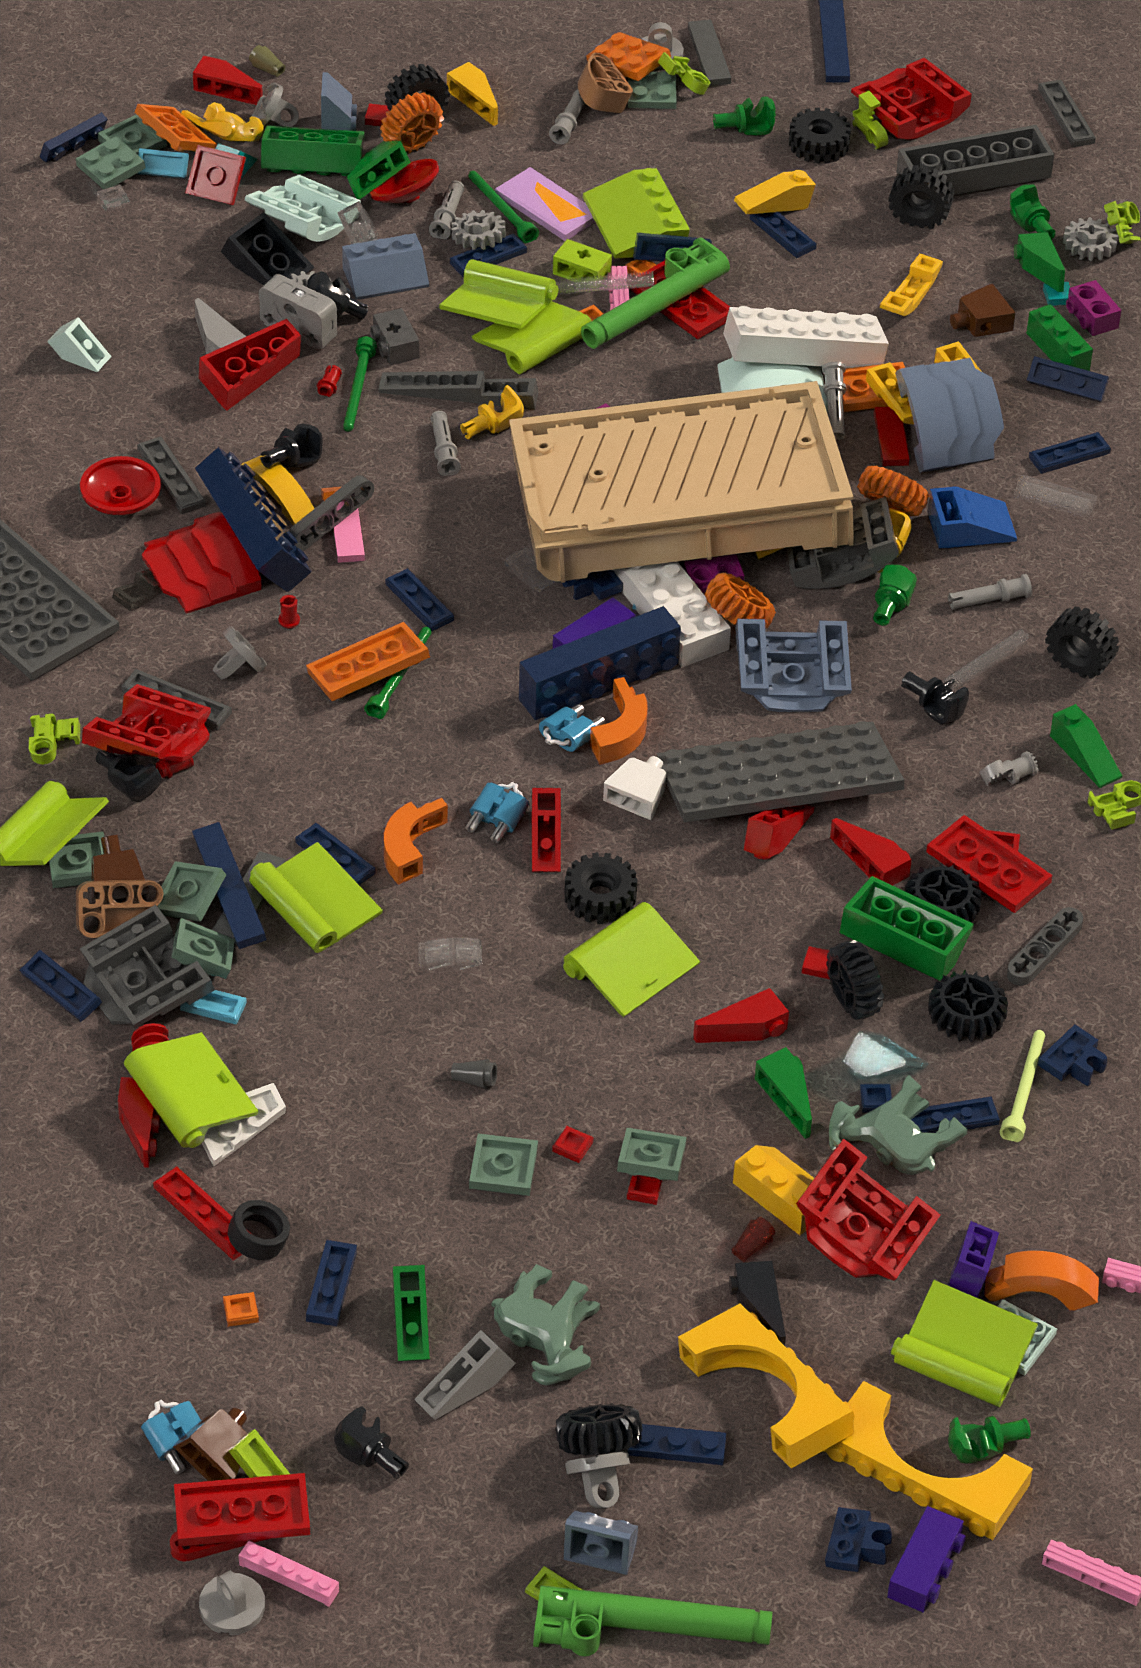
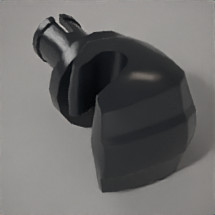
M322 271L314 273L309 277L306 287L332 299L337 307V317L346 312L360 320L365 318L368 312V305L350 298V290L346 288L340 277L331 282L327 273Z
M303 423L298 424L293 431L285 428L275 441L274 448L263 451L261 456L264 457H260V460L267 468L278 463L285 467L295 468L315 464L322 454V434L317 427Z
M910 671L902 679V688L920 696L919 705L924 708V712L931 719L939 724L952 723L960 719L968 703V688L962 687L955 693L952 691L951 686L955 683V679L943 683L941 679L934 677L927 682Z
M105 750L102 751L107 756L100 751L96 755V762L108 770V780L132 801L136 802L146 799L161 784V775L158 769L151 763L146 766L137 765L136 759L130 754L117 756L113 752Z
M362 1406L356 1408L335 1429L334 1442L338 1453L359 1466L371 1467L377 1463L390 1473L393 1478L399 1479L400 1475L403 1476L408 1469L409 1463L389 1449L391 1437L385 1432L381 1433L380 1418L376 1417L373 1426L365 1427L362 1423L366 1420L367 1410Z

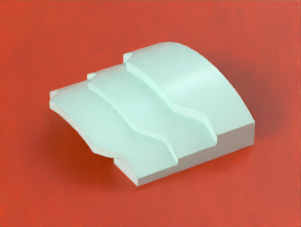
M301 175L287 179L285 186H273L266 192L256 191L246 195L244 200L248 204L264 210L268 216L284 222L285 228L288 231L316 242L325 241L338 235L358 215L361 203L359 199Z
M733 356L717 366L721 393L817 381L828 414L827 396L823 392L824 379L821 366L734 361Z

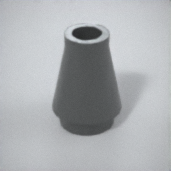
M489 1059L462 1063L454 1062L451 1069V1078L454 1081H461L487 1089V1086H495L497 1064L490 1062Z

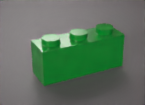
M1051 304L1029 312L1026 334L1051 361L1090 371L1093 348Z

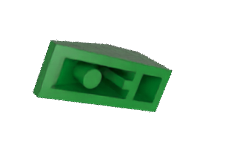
M383 141L364 155L347 177L356 199L360 200L411 163L402 142Z
M1048 232L1018 234V244L1014 245V257L1019 260L1022 269L1057 292H1064L1065 268Z
M1076 704L1053 714L1050 737L1099 788L1122 778L1119 768L1094 723Z
M785 1047L756 1061L755 1080L800 1134L807 1139L811 1134L812 1116L803 1064L797 1056H793Z
M425 1265L393 1266L392 1280L398 1361L430 1360Z

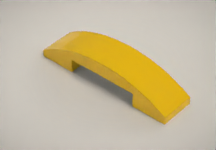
M919 254L910 265L909 275L895 292L890 291L880 303V308L902 316L912 313L933 285L943 261Z
M258 456L245 462L255 473L253 479L259 481L282 506V514L293 526L315 509L298 482L281 464L278 463L267 468L260 460V457L264 456Z

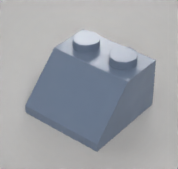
M323 72L321 129L356 131L357 104H352V94L329 73Z
M574 1511L565 1523L564 1560L627 1575L637 1544L638 1526L624 1520L599 1517L591 1512Z

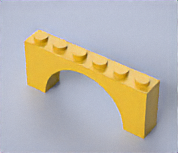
M741 1304L678 1336L680 1358L698 1377L718 1369L745 1367L770 1373L789 1386L796 1397L795 1402L788 1414L770 1428L772 1450L791 1469L854 1434L853 1419L855 1414L850 1404L846 1401L843 1402L834 1393L829 1384H824L815 1375L810 1366H805L791 1348H786L772 1330H767L760 1323L758 1317L753 1312L746 1310Z
M863 1381L848 1402L855 1414L853 1419L854 1434L827 1448L824 1452L836 1462L843 1461L853 1466L859 1474L865 1477L872 1476L883 1482L889 1490L894 1492L900 1491L910 1496L916 1504L922 1507L929 1506L963 1520V1525L968 1527L976 1536H985L993 1540L1030 1486L1033 1468L1006 1454L989 1469L976 1475L962 1478L932 1476L913 1468L895 1453L885 1435L883 1423L889 1413L891 1395Z

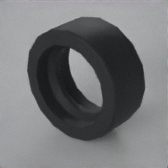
M249 1200L240 1204L234 1212L227 1234L230 1243L239 1253L255 1260H269L277 1256L283 1249L289 1236L290 1224L283 1211L272 1203L262 1200ZM243 1222H260L270 1228L275 1238L262 1239L255 1237L246 1230Z

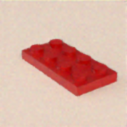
M665 260L629 280V289L638 295L666 279L664 275ZM702 287L660 312L698 340L726 323L730 306Z
M965 815L927 844L926 852L947 867L954 865L956 870L963 869L965 875H971L972 881L979 882L981 891L1013 913H1016L1052 881V874Z
M305 1473L174 1484L178 1546L310 1535Z

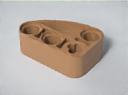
M593 53L590 56L578 80V90L583 101L595 110L622 113L633 93L632 87L607 56L601 53Z
M152 880L83 882L76 889L77 929L86 937L99 938L152 906H158L163 899V889L160 884ZM152 885L156 889V896L151 901H144L141 895L144 887ZM118 886L125 887L127 891V896L122 902H115L112 897L114 888ZM88 887H92V891L97 892V898H93L91 903L83 897V892H88ZM89 916H95L98 920V927L93 932H86L83 927L84 920Z

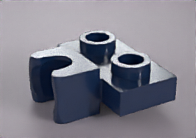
M613 570L590 572L587 578L566 580L562 583L564 587L573 586L574 600L592 595V592L601 600L623 591V582Z
M1074 1025L1039 1057L1038 1066L1060 1081L1071 1073L1072 1077L1089 1086L1093 1070L1099 1073L1105 1071L1107 1056L1096 1049L1099 1041L1097 1038Z
M838 1507L825 1558L826 1567L858 1572L862 1558L865 1562L879 1565L886 1564L885 1545L892 1543L890 1525L871 1521L870 1511Z

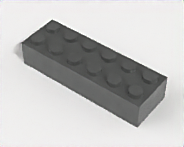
M1031 125L899 149L896 173L898 174L900 171L903 173L904 168L907 167L912 170L913 165H919V169H923L924 165L929 166L928 170L930 171L936 168L939 170L938 175L941 176L944 173L947 176L946 182L951 181V189H954V195L1051 178L1054 153L1038 126ZM913 193L919 199H930V197L924 193Z

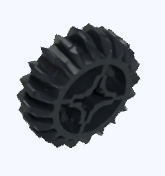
M930 863L927 869L920 867L917 873H912L905 885V892L971 923L974 922L976 915L980 912L982 894L979 882L972 881L970 874L965 875L963 869L956 870L954 865L944 867L943 863H941L939 867H935Z
M856 940L845 941L830 948L829 953H827L828 961L826 962L828 967L827 974L830 978L829 984L832 986L833 993L846 1013H850L851 1017L857 1020L874 1016L875 1013L880 1012L884 999L883 985L880 981L881 976L877 971L878 966H875L873 957L869 955L868 949Z
M964 970L962 975L957 974L955 971H953L950 977L943 975L940 982L935 983L933 990L929 994L928 1011L929 1015H931L932 1024H937L938 1032L946 1030L948 1038L956 1034L958 1041L965 1036L968 1037L971 1043L974 1036H977L983 1042L986 1034L993 1037L996 1030H1001L1003 1022L1007 1018L1008 1001L1007 997H1005L1004 989L999 988L998 981L990 982L988 975L980 977L977 971L973 975L968 974L966 970Z
M613 1403L608 1405H589L588 1407H578L576 1410H569L567 1413L559 1416L555 1427L559 1449L568 1454H583L584 1456H597L599 1454H609L629 1449L639 1443L642 1439L641 1432L643 1431L638 1410L631 1406L623 1404L614 1405Z

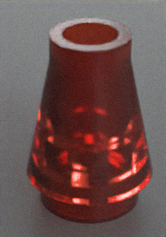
M762 1217L750 1220L731 1251L734 1256L745 1262L749 1257L772 1243L776 1231Z

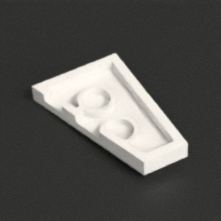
M274 1083L246 1092L259 1111L256 1116L208 1129L202 1145L213 1166L224 1160L285 1114L286 1106Z

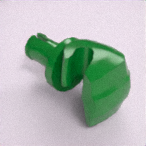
M767 96L761 97L758 105L753 109L754 105L751 99L747 98L742 104L735 106L734 112L713 114V118H715L713 119L714 129L736 127L739 133H744L745 135H767L773 130L775 124V103Z
M1034 184L1022 185L1016 188L1010 195L1009 203L1013 219L1021 228L1028 232H1048L1052 240L1056 235V231L1048 223L1050 213L1047 208L1041 205L1036 186Z
M885 565L880 575V587L875 594V600L879 606L873 615V620L878 625H888L893 612H900L905 606H909L911 596L916 587L917 577L908 568L902 565Z
M989 1416L985 1418L984 1426L975 1424L961 1425L958 1417H956L949 1425L948 1445L960 1463H976L1001 1454L1004 1443L1030 1439L1031 1431L1026 1418L1000 1424L994 1416Z

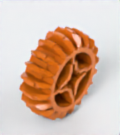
M415 92L412 96L407 94L405 99H399L396 105H392V109L386 112L387 117L381 120L383 125L380 127L383 140L401 141L405 151L409 154L412 150L418 151L420 147H425L427 142H432L433 136L438 135L437 130L442 127L441 122L444 117L441 106L433 97L424 92L420 94Z
M867 466L859 478L857 488L865 498L873 501L886 497L889 508L903 512L910 517L919 516L928 503L929 494L922 485L891 469Z
M717 574L710 581L705 592L706 600L710 603L711 608L715 609L717 614L722 615L725 620L730 621L733 625H736L737 619H765L766 629L772 623L776 613L773 604L770 603L769 599L762 592H759L756 587L732 574Z

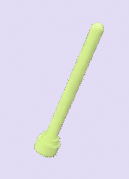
M1037 1030L1033 1034L1011 1115L1005 1118L1001 1125L1000 1135L1003 1139L1020 1142L1024 1137L1026 1125L1022 1118L1045 1039V1033L1042 1030Z

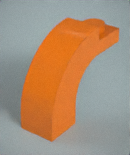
M624 677L614 679L613 699L621 716L613 722L591 727L590 747L599 765L616 761L633 752L640 745L646 733L648 707L645 694L636 695L634 688L628 686Z
M442 798L426 803L418 809L412 802H409L399 808L387 822L384 831V862L389 874L398 885L423 874V856L412 842L418 836L448 823V805Z
M1022 1251L1006 1255L1005 1265L988 1271L984 1296L989 1301H997L1022 1292H1042L1056 1297L1069 1310H1077L1098 1303L1099 1277L1086 1265L1071 1257L1047 1251Z

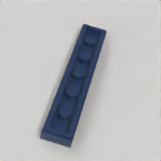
M818 0L826 82H850L843 0Z
M217 822L192 830L205 866L222 868L226 874L216 894L238 949L266 941L265 932L220 823Z

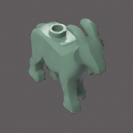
M908 1075L903 1081L902 1089L891 1100L859 1118L854 1116L860 1108L859 1105L848 1106L842 1101L837 1102L829 1122V1146L833 1152L843 1138L846 1141L860 1140L869 1142L877 1150L876 1154L882 1163L887 1166L891 1164L900 1173L914 1175L926 1170L934 1171L935 1161L932 1155L944 1151L946 1147L963 1138L967 1134V1129L953 1117L951 1121L946 1118L941 1120L939 1130L936 1133L921 1132L911 1119L928 1108L929 1102L916 1094L921 1089V1085Z
M536 1264L529 1273L526 1274L525 1271L521 1273L514 1286L513 1294L505 1299H494L491 1305L495 1307L494 1320L498 1323L504 1336L510 1338L519 1347L527 1345L544 1352L548 1365H542L533 1361L531 1365L535 1371L532 1373V1377L541 1385L548 1386L569 1380L591 1366L590 1357L583 1353L584 1346L580 1345L573 1351L570 1348V1344L577 1327L586 1317L592 1316L600 1310V1303L584 1300L583 1296L588 1291V1287L574 1280L570 1283L563 1297L554 1306L541 1299L534 1298V1290L538 1286L547 1283L552 1277L551 1270Z

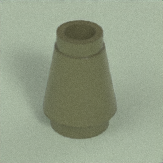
M256 46L249 56V61L253 67L278 77L285 71L286 66L267 46Z

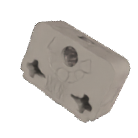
M276 274L259 290L260 320L264 322V325L271 326L288 319L301 334V342L317 350H322L337 335V307L335 302L329 297L280 274Z

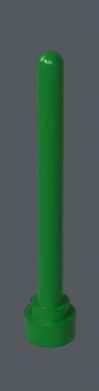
M470 171L468 174L469 179L517 228V236L525 244L537 240L539 229L532 222L523 221L476 171Z
M367 336L360 337L355 348L359 358L343 424V429L346 432H350L354 428L368 361L374 357L377 349V342Z
M423 627L417 635L423 644L430 637L431 629ZM410 667L390 676L381 692L369 698L364 706L368 716L378 719L384 718L389 710V698Z

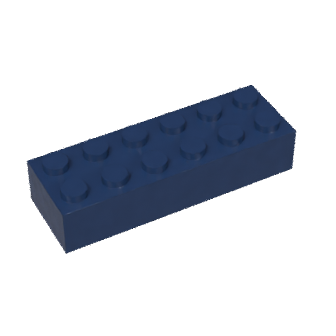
M218 447L195 467L259 572L286 592L291 591L312 572L306 563L309 560L301 549L295 546L298 543L296 538L289 531L285 530L286 522L278 514H275L276 506L269 498L263 495L266 492L257 480L253 479L255 473L247 464L241 465L238 458L232 452L225 453Z
M662 606L520 662L519 701L533 719L538 720L551 716L563 707L573 708L583 701L601 697L604 693L613 690L614 679L624 677L627 684L639 679H647L659 671L670 670L679 662L681 626L669 611Z

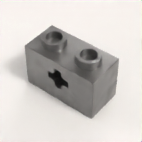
M402 308L373 315V326H370L371 337L378 341L379 352L382 357L387 358L390 365L419 359V339Z

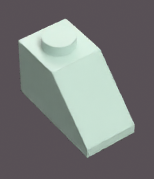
M79 317L61 326L47 341L63 360L98 372L112 357Z

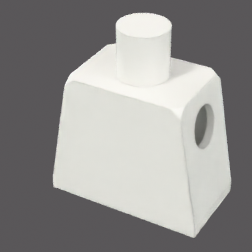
M651 756L647 762H643L636 758H629L604 782L603 801L651 820L666 787V772L662 769L663 762L661 759Z

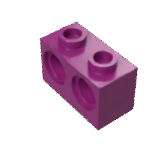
M1096 280L1069 288L1066 301L1067 310L1070 314H1074L1083 329H1087L1092 336L1119 328L1121 309Z
M736 554L712 557L711 560L704 558L685 561L683 564L685 572L704 595L708 584L717 574H732L735 577H740L743 581L745 577Z

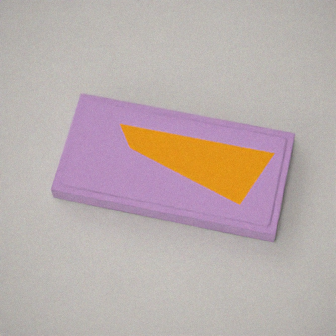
M531 167L495 188V192L506 203L564 241L595 223L586 203Z

